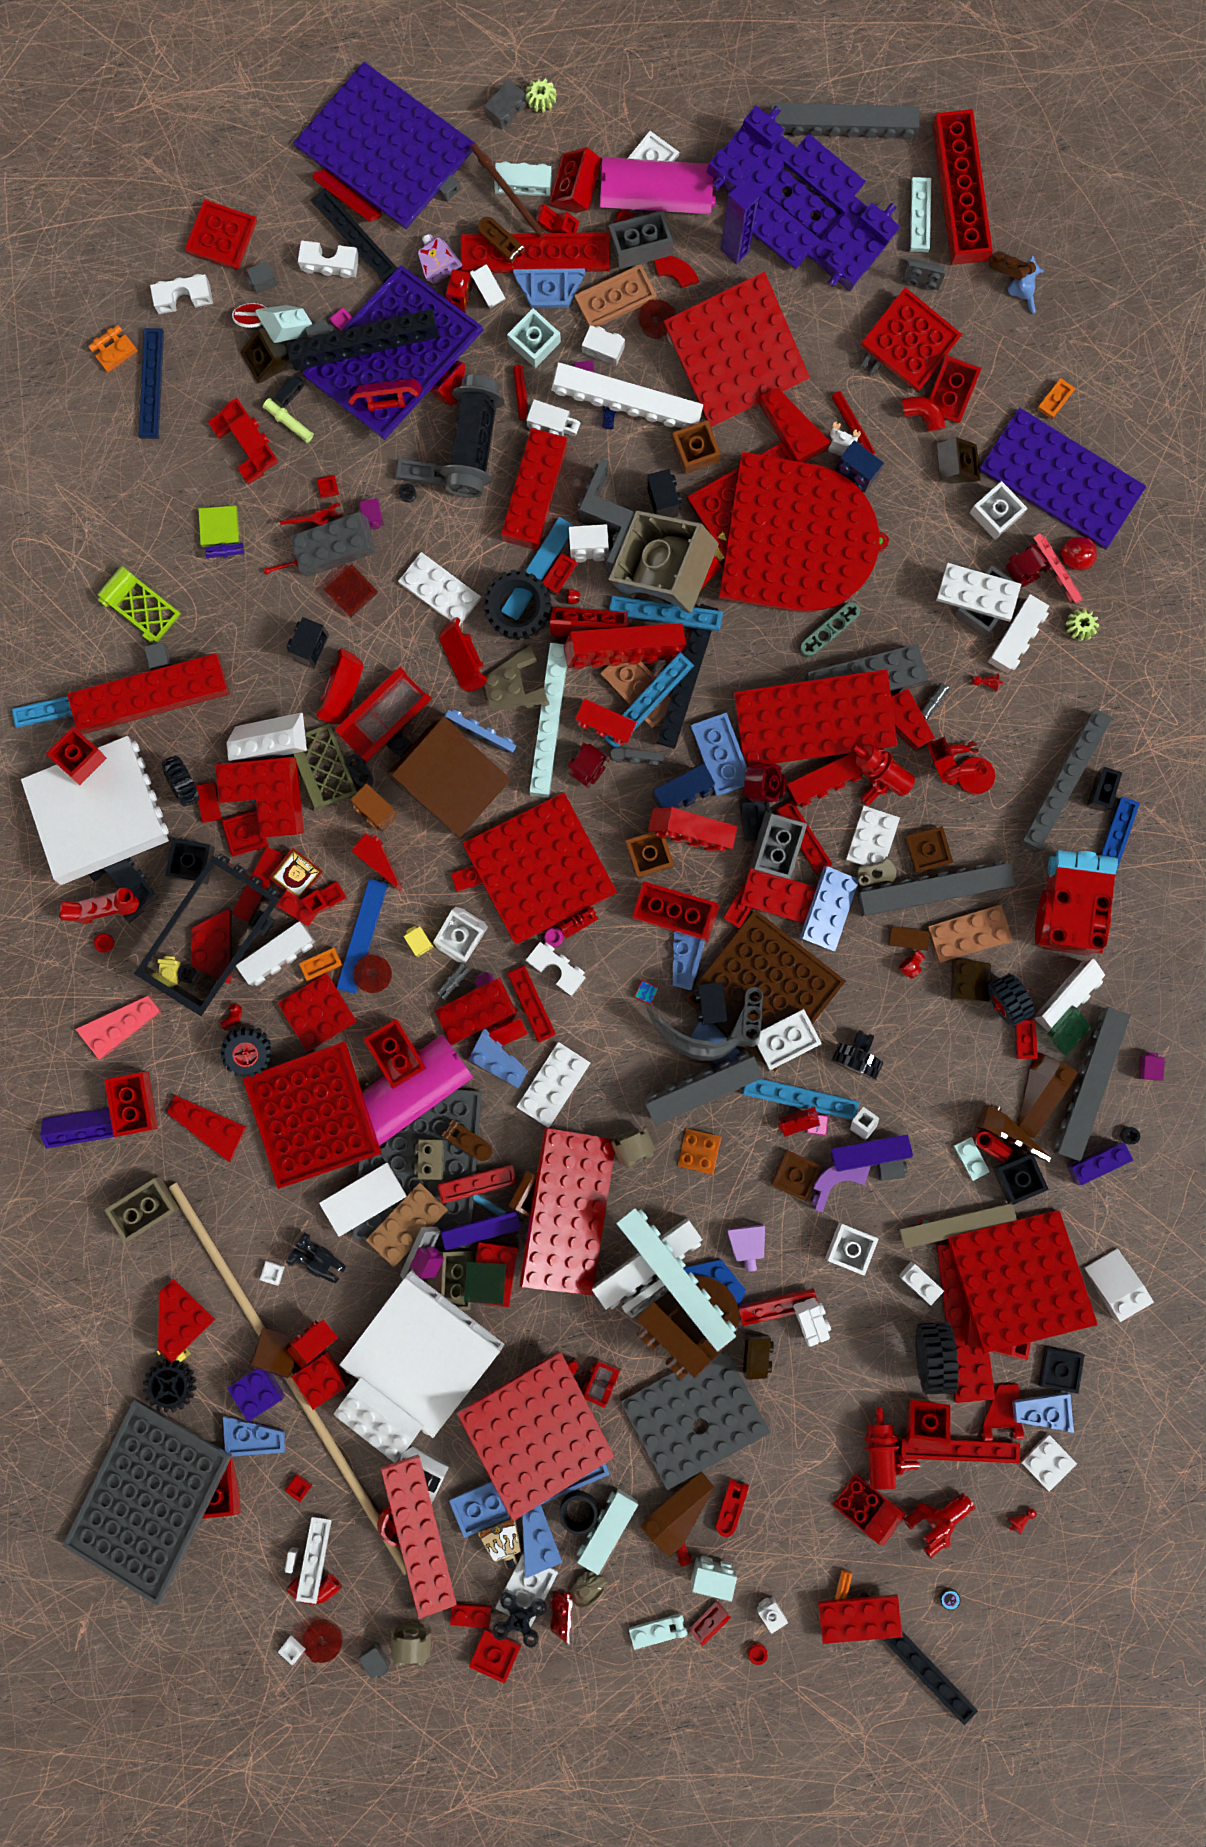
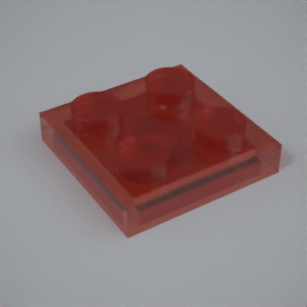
M352 564L324 589L350 618L378 594V591Z

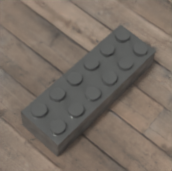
M918 644L810 671L805 677L806 681L888 669L891 694L923 686L928 681Z
M742 1051L736 1054L737 1057L732 1060L729 1058L724 1059L714 1068L708 1066L702 1069L701 1073L696 1076L690 1074L684 1077V1081L678 1084L672 1082L666 1085V1089L660 1092L657 1089L648 1093V1097L645 1098L646 1106L655 1126L762 1079V1073L752 1052Z

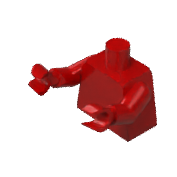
M944 736L927 743L942 783L947 782L948 785H954L958 782V777L963 774L978 772L979 775H985L987 773L984 760H980L976 765H956L953 758L956 754L964 752L978 753V749H970L972 746H977L975 741H970L967 745L951 744L948 746Z

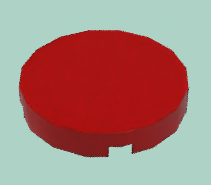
M972 757L961 764L976 765L980 760H984L987 767L985 775H979L978 772L959 776L958 784L963 791L972 795H980L990 790L996 777L995 769L985 758Z

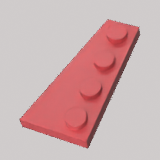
M1041 533L1034 537L1037 542L1036 546L1046 556L1047 561L1051 565L1050 569H1054L1057 573L1055 578L1060 586L1064 585L1067 589L1065 594L1070 602L1074 601L1078 604L1084 600L1046 537Z
M146 996L75 1030L97 1058L102 1059L159 1014L161 1010L150 996Z

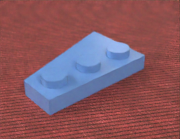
M1064 1392L1012 1401L1014 1421L1074 1433L1070 1393Z
M228 1416L223 1417L225 1451L232 1453V1457L284 1453L286 1451L285 1431Z

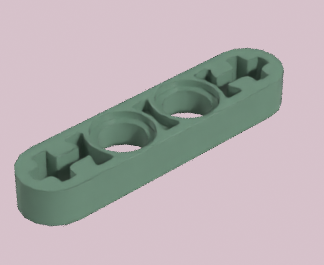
M853 602L846 604L803 641L800 647L801 654L807 658L816 655L858 618L860 607ZM848 608L850 610L855 609L854 615H849L845 620L844 616L848 613ZM833 620H840L842 627L840 629L834 628L832 626ZM819 632H826L828 639L821 641L818 638ZM814 640H815V642H816L817 644L813 646V648H812V651H813V652H811V651H807V652H806V651H805L806 644H807V646H810L811 644H813V642H814Z

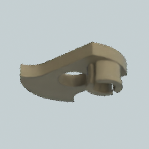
M887 856L881 862L858 868V879L862 886L882 881L893 883L896 878V867ZM874 869H881L882 874L879 877H874L872 871Z

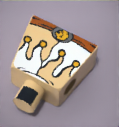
M509 1518L479 1531L478 1534L494 1562L503 1559L507 1569L518 1564L514 1554L521 1551V1543L516 1520L512 1521Z

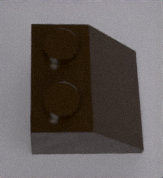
M265 328L257 329L240 351L257 383H261L284 371L290 363L288 350L283 341L273 343Z
M958 437L937 444V458L939 460V476L941 481L951 484L980 481L977 444Z
M953 961L951 1000L990 1002L988 985L991 982V964L978 961Z
M746 1334L743 1375L745 1379L768 1378V1373L772 1372V1361H769V1355L773 1353L774 1341H771L770 1336Z

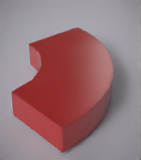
M674 256L653 260L658 277H671L678 282L681 288L699 283L696 272L685 261Z

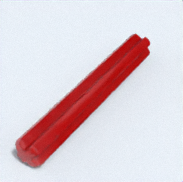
M835 392L832 395V399L852 434L854 430L860 431L861 434L857 442L874 455L875 450L842 392Z

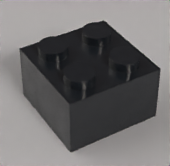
M670 469L647 474V491L654 514L675 518L678 517L679 510H681L680 504L682 500L680 493H676L675 486H677L675 475H671Z
M302 617L301 621H298L295 625L293 639L291 638L288 641L287 652L294 661L315 669L329 633L324 625Z
M172 838L165 876L171 879L195 883L214 855L215 847L210 844ZM210 874L203 884L208 885Z
M722 982L698 985L697 990L694 991L695 1003L699 1002V1009L696 1010L698 1022H701L702 1025L727 1022Z
M1027 1152L992 1167L1008 1204L1014 1205L1049 1190L1033 1153Z

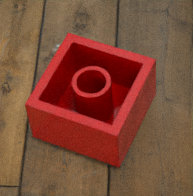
M74 727L46 753L79 786L107 759L96 746Z
M324 1319L319 1323L315 1320L304 1330L306 1333L304 1336L300 1333L288 1343L291 1347L286 1351L300 1368L307 1365L338 1338Z
M329 1351L291 1376L313 1410L349 1385V1382Z
M911 1400L907 1408L906 1447L946 1452L950 1445L951 1405Z

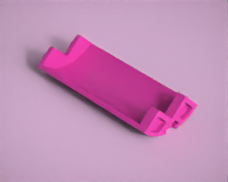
M602 157L600 207L711 214V208H715L716 196H712V184L716 180L707 173L709 164Z
M443 1034L418 1051L426 1067L425 1070L392 1089L386 1077L383 1076L362 1092L379 1146L474 1078Z

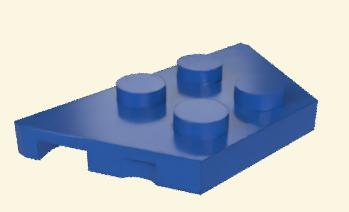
M721 1259L683 1268L687 1274L692 1273L694 1276L709 1277L721 1282L731 1291L737 1305L741 1304L746 1289Z

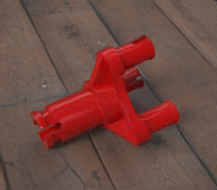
M961 1493L960 1497H956L943 1509H937L920 1503L916 1506V1510L904 1518L903 1521L910 1530L923 1519L928 1521L933 1531L923 1537L927 1546L923 1547V1550L932 1559L943 1548L946 1549L951 1545L950 1536L955 1530L954 1526L969 1515L970 1511H974L975 1506L968 1496L965 1497V1494Z

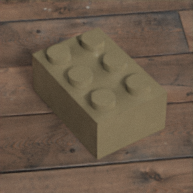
M157 1177L104 1211L123 1242L128 1243L178 1212L180 1208L161 1177Z

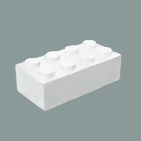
M362 1378L359 1379L333 1414L394 1463L398 1461L423 1428V1425Z

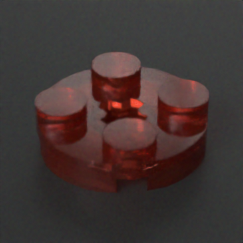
M649 300L639 313V325L643 333L654 339L667 335L663 321L675 316V309L665 301ZM660 316L663 320L655 323L653 317Z
M378 955L362 957L353 968L354 983L367 993L381 992L388 987L392 978V970L389 963ZM371 968H374V971L377 972V976L373 980H371L370 976H367Z
M322 1619L313 1622L303 1635L302 1646L305 1648L304 1652L314 1663L329 1662L341 1650L343 1643L342 1632L336 1624L328 1622L329 1620ZM320 1636L323 1639L327 1638L328 1641L325 1643V1646L318 1643Z

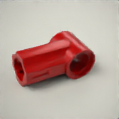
M978 1131L973 1136V1141L978 1148H981L1001 1163H1004L1010 1157L1012 1149L993 1137L991 1133ZM983 1134L987 1137L985 1145H981L979 1142V1138Z

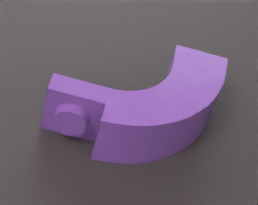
M835 1164L824 1169L818 1175L813 1189L819 1190L818 1194L815 1193L812 1199L813 1209L823 1213L831 1188L841 1181H853L865 1185L870 1166L837 1172Z

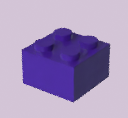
M259 1369L253 1370L227 1388L248 1422L285 1397L274 1376Z

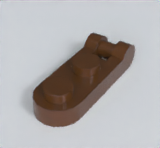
M483 217L478 222L480 235L498 250L509 263L512 264L516 260L515 257L525 251L524 247L493 218ZM510 245L513 247L511 251L507 249Z
M1002 251L994 252L989 258V266L992 269L1017 280H1021L1026 277V274L1030 275L1036 271V266L1033 262L1026 263Z
M452 1118L448 1122L449 1126L447 1129L443 1130L440 1134L477 1160L486 1161L493 1154V1148L487 1141ZM455 1129L460 1131L457 1138L452 1135Z

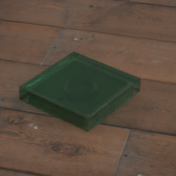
M1072 1005L1047 1035L1058 1050L1067 1056L1091 1027L1078 1008Z
M467 1261L464 1302L503 1305L507 1264Z

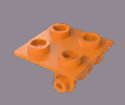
M686 1128L678 1167L713 1175L721 1137Z

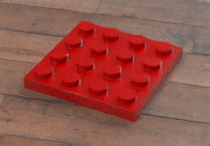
M905 287L860 346L918 393L963 334Z

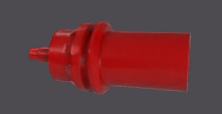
M871 744L864 748L857 745L852 746V750L857 754L856 765L862 769V773L873 785L861 797V800L866 805H870L880 794L885 795L889 789L898 796H904L913 788L915 777L893 761V756L890 752L883 748H876Z
M877 1407L876 1424L867 1425V1434L864 1438V1441L868 1443V1446H864V1449L869 1453L870 1489H896V1475H902L904 1471L918 1470L920 1462H918V1459H903L901 1455H895V1450L899 1446L894 1445V1442H897V1437L894 1434L893 1424H884L883 1408Z

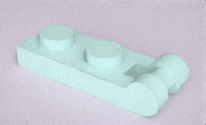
M676 1614L630 1627L629 1632L634 1650L687 1636V1630L683 1626V1615ZM675 1624L676 1629L670 1630L669 1625Z

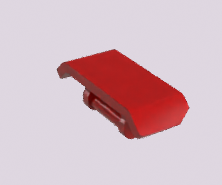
M415 379L359 385L348 403L353 405L357 398L366 397L370 412L384 408L405 407L403 392L409 391L415 397H418L422 386ZM397 393L398 399L374 402L372 397Z
M455 617L441 630L439 640L460 687L466 692L476 691L487 682V677L479 671L484 668V664L481 662L472 643L471 635L462 634L459 627L460 619Z
M340 648L338 651L339 659L336 667L332 666L330 669L331 673L320 698L323 704L316 712L317 718L330 724H341L346 719L364 667L363 662L356 655L343 648Z

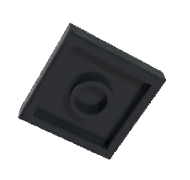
M1045 1347L1038 1386L1079 1394L1085 1355Z

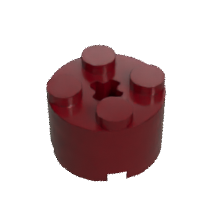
M1034 543L1029 545L1023 553L1012 555L1009 558L1010 562L1005 566L1013 581L1020 583L1022 587L1039 579L1040 573L1042 571L1046 573L1051 567L1039 547Z
M583 743L578 750V756L576 759L572 758L567 768L570 769L569 776L586 788H590L589 784L592 783L594 785L604 772L606 767L603 765L605 761L609 762L610 757L592 744L587 745Z
M754 764L748 766L745 769L744 796L753 802L779 801L778 798L783 797L786 790V777L780 771L782 768L778 764Z

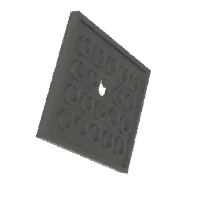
M726 1348L697 1378L688 1373L681 1380L671 1372L620 1400L667 1490L771 1433ZM698 1418L705 1419L708 1423V1428L704 1433H697L693 1430V1422Z

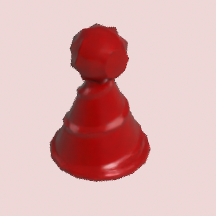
M999 673L981 679L980 676L972 678V684L976 686L979 684L985 685L995 692L998 691L999 685H1003V681H999Z
M1029 1508L1026 1515L1008 1518L1012 1525L1009 1530L1012 1532L1015 1529L1021 1535L1028 1520L1036 1518V1511Z

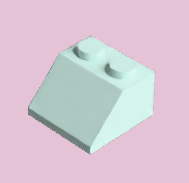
M283 305L257 309L255 311L273 343L304 338L306 335L305 328L312 325L304 309Z

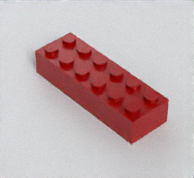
M531 428L501 533L503 542L539 550L568 447L567 437Z
M682 623L572 631L564 645L567 668L576 670L587 666L599 668L603 665L619 666L623 663L635 665L640 662L655 663L659 660L671 662L679 652H682L686 645Z

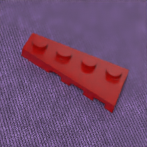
M175 1095L167 1114L228 1162H231L247 1127Z

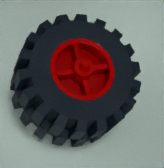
M1008 973L988 985V993L994 1005L993 1009L997 1010L1003 1020L1010 1026L1014 1027L1034 1015V1005L1028 994V989H1025L1020 980L1013 974Z
M245 1024L241 1028H238V1026L234 1027L233 1031L230 1030L227 1033L221 1048V1059H223L224 1067L228 1066L227 1070L229 1072L233 1070L235 1076L242 1074V1077L246 1078L247 1074L253 1077L255 1072L260 1074L262 1068L267 1067L271 1054L270 1039H267L268 1035L265 1032L261 1033L262 1029L258 1027L256 1030L254 1025L246 1028Z

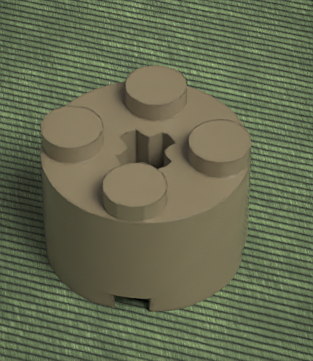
M642 1127L644 1131L639 1132L637 1128L618 1137L619 1141L616 1143L614 1140L611 1141L620 1164L630 1167L636 1164L635 1160L642 1157L645 1160L654 1156L653 1151L656 1148L647 1127Z
M404 1623L400 1629H397V1626L391 1630V1658L394 1660V1664L398 1666L404 1664L425 1665L426 1660L431 1656V1628L425 1629V1624Z

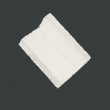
M487 264L475 272L473 270L470 272L489 308L506 299Z

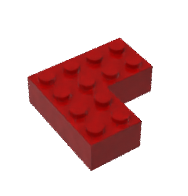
M296 757L215 765L219 803L256 800L260 838L304 833Z

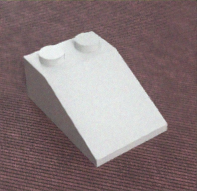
M1117 1248L1084 1267L1114 1320L1122 1322L1154 1303L1141 1280Z

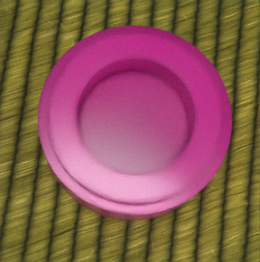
M550 928L544 935L545 942L552 947L560 946L564 939L563 933L558 928Z

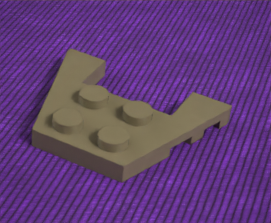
M529 645L485 676L487 677V682L484 686L492 711L516 709L518 706L531 708L538 704H542V706L549 705L544 688L526 694L519 669L537 662L532 645Z

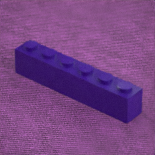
M743 182L738 186H733L728 192L724 229L722 231L723 236L721 239V250L735 264L749 253L759 197Z

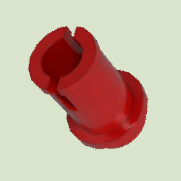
M684 1544L676 1551L677 1563H680L681 1567L692 1563V1556H689L686 1544Z

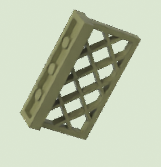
M330 724L306 732L305 738L313 740L310 749L306 751L308 752L305 756L303 751L293 753L292 757H296L297 769L314 812L327 805L355 796L357 791ZM328 730L330 735L328 743L317 739L321 732ZM315 742L326 746L322 755L312 751ZM328 747L336 750L335 760L324 756ZM310 754L320 758L316 767L307 761ZM322 759L333 763L329 772L319 768ZM335 765L342 767L344 770L341 778L331 774ZM317 771L327 775L323 784L315 781L314 777ZM329 777L339 780L336 790L326 786ZM343 782L350 785L352 792L344 794L339 792L338 789ZM324 788L334 792L332 799L323 801L321 794Z

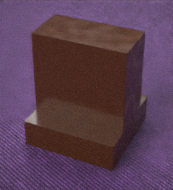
M443 716L433 720L387 772L386 776L398 787L406 791L455 836L461 837L511 779L469 742L454 724Z

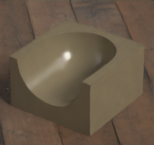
M636 510L609 581L626 598L634 599L637 592L646 593L669 601L684 612L692 613L719 543L701 523Z

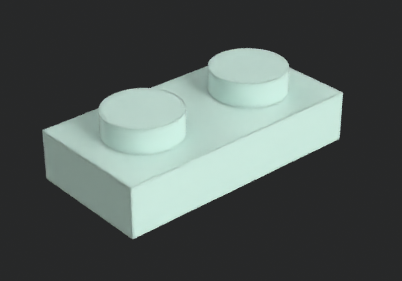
M972 1137L953 1146L971 1181L990 1172Z

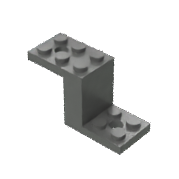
M601 458L600 463H596L594 466L592 481L589 480L587 482L585 498L581 497L577 508H579L580 522L590 526L607 524V532L614 535L612 549H608L605 556L607 572L611 574L636 512L599 498L608 476L609 462Z

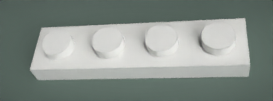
M311 1518L296 1601L317 1603L332 1520Z

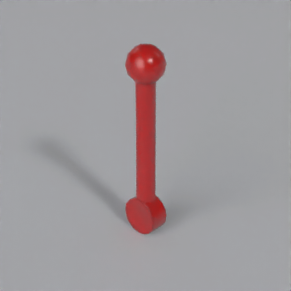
M297 559L272 568L265 567L263 572L268 575L275 570L293 565L298 566Z

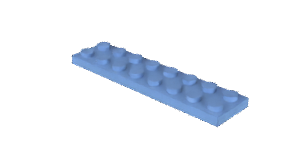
M606 1463L543 1503L610 1475ZM491 1481L449 1499L464 1538L510 1518Z

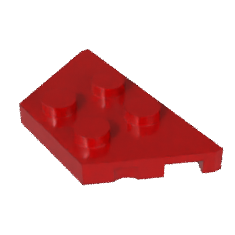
M225 910L191 928V967L217 979H220L231 962V910ZM232 972L225 983L232 984Z

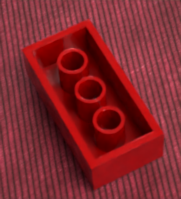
M667 807L652 810L648 831L655 833V837L666 839V837H670L672 842L682 843L684 841L690 847H704L703 850L707 852H725V849H733L737 826L677 808Z
M643 881L632 918L645 924L708 942L720 905L710 900Z

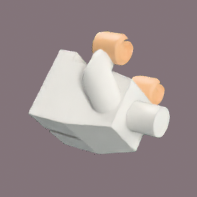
M834 422L830 431L832 442L828 451L842 456L854 440L857 442L861 432L854 430L852 435L839 430L840 423Z

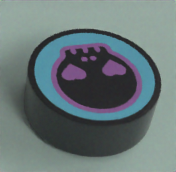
M952 1588L944 1589L939 1596L940 1603L947 1610H955L960 1605V1596Z

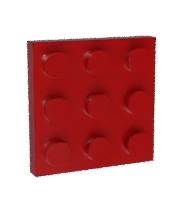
M204 199L185 251L188 254L239 270L258 220L255 216Z
M328 973L278 1003L308 1053L357 1023L356 1018Z

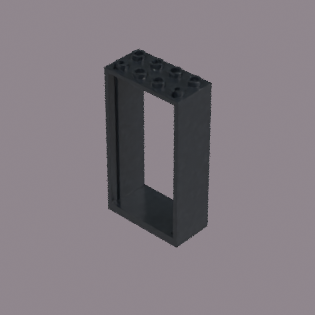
M223 854L212 856L134 973V975L199 1016L203 1015L282 897L278 895L280 893L279 890L272 886L266 887L262 884V879L256 875L249 876L246 874L247 870L238 864L236 866L229 863L231 859ZM217 865L270 899L271 903L203 1002L149 968L148 965L214 866Z

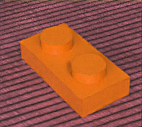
M1060 378L1038 406L1037 410L1052 420L1076 388Z
M335 948L299 963L306 981H310L343 966Z

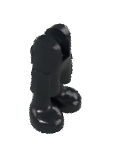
M304 1232L296 1247L309 1252L314 1256V1259L309 1258L295 1248L285 1264L293 1266L296 1263H301L308 1266L306 1268L308 1273L336 1284L340 1278L328 1271V1269L332 1266L344 1272L346 1265L323 1246L319 1247V1249L314 1246L310 1241V1235Z

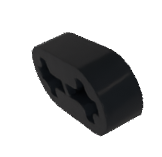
M298 375L293 376L276 394L274 402L281 408L286 407L303 389L305 382Z
M357 754L348 756L346 766L357 785L361 788L365 785L363 782H359L362 780L359 774L363 773L365 777L369 776L367 784L371 786L373 784V777L363 759ZM352 759L360 761L357 763L360 768L359 770H356L354 766L350 767Z

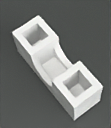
M301 241L298 263L300 269L304 272H318L326 276H331L332 274L340 275L343 278L356 277L359 260L357 248L338 245L337 253L334 257L324 258L322 257L323 251L320 243Z
M196 274L189 278H176L174 281L169 282L159 281L156 284L150 285L154 307L158 314L177 311L176 301L182 295H189L195 307L213 304L210 284L206 275Z
M540 942L526 961L541 973L550 965L558 966L562 971V975L556 985L572 997L586 979L583 976L585 972L577 966L575 968L571 967L568 964L570 960L562 954L557 956L553 952L555 949L547 942L544 945Z

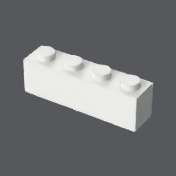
M1029 595L988 663L1005 673H1008L1011 669L1015 670L1020 663V660H1018L1020 654L1024 655L1030 646L1028 644L1029 639H1034L1038 633V624L1040 622L1043 623L1049 613L1046 611L1049 605Z
M299 921L237 964L236 967L249 985L253 986L255 984V986H258L266 980L264 977L270 973L273 975L280 971L281 965L286 962L287 964L293 962L297 958L296 955L301 951L303 953L307 952L316 941L304 924Z

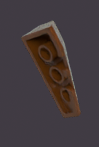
M1040 1052L1038 1053V1059H1035L1029 1068L1024 1101L1018 1120V1126L1032 1138H1035L1078 1073L1064 1063Z
M993 1104L983 1107L975 1127L987 1131L993 1136L1028 1153H1033L1034 1156L1044 1161H1050L1051 1157L1006 1114L1002 1113V1108Z
M700 1472L640 1525L652 1542L669 1558L685 1544L692 1527H694L698 1516L715 1488L703 1472Z

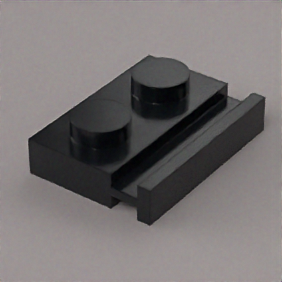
M769 802L741 803L744 841H757L765 811L770 812Z

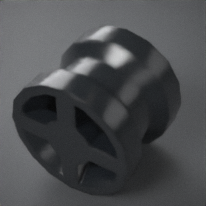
M858 1030L853 1047L860 1048L868 1053L874 1035H867L863 1031Z

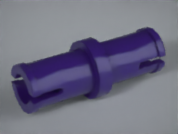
M241 542L205 546L206 552L213 551L212 553H205L206 558H228V556L245 555L244 549L236 550L237 548H244V544Z

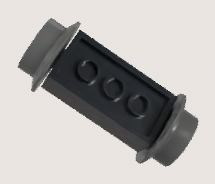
M477 374L466 375L462 378L461 386L455 388L452 392L453 397L459 401L460 414L456 420L457 433L453 439L454 452L450 458L451 465L441 467L440 474L446 478V491L461 497H480L483 494V487L492 483L491 475L486 472L496 408L502 407L505 400L498 394L499 383L487 376Z

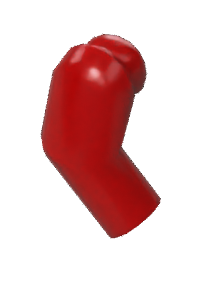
M230 1004L229 1017L220 1022L224 1030L239 1023L242 1014V1007L239 1004Z

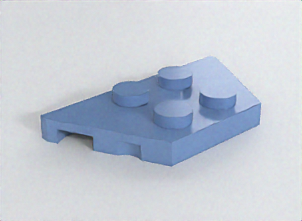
M514 269V277L531 308H569L585 276V269Z

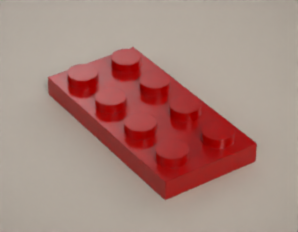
M750 867L739 905L804 924L817 887Z
M497 978L435 1010V1013L450 1045H454L515 1014L516 1010L501 979Z
M897 1594L818 1601L823 1644L903 1637Z

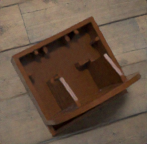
M695 1276L698 1280V1283H696L697 1287L700 1290L703 1288L711 1297L709 1302L712 1306L717 1304L724 1313L721 1317L725 1322L730 1321L736 1328L734 1332L736 1334L739 1325V1309L731 1291L715 1279ZM670 1291L658 1303L652 1302L636 1319L642 1325L636 1335L652 1351L661 1344L671 1354L665 1364L681 1380L688 1373L697 1378L729 1345V1343L717 1352Z

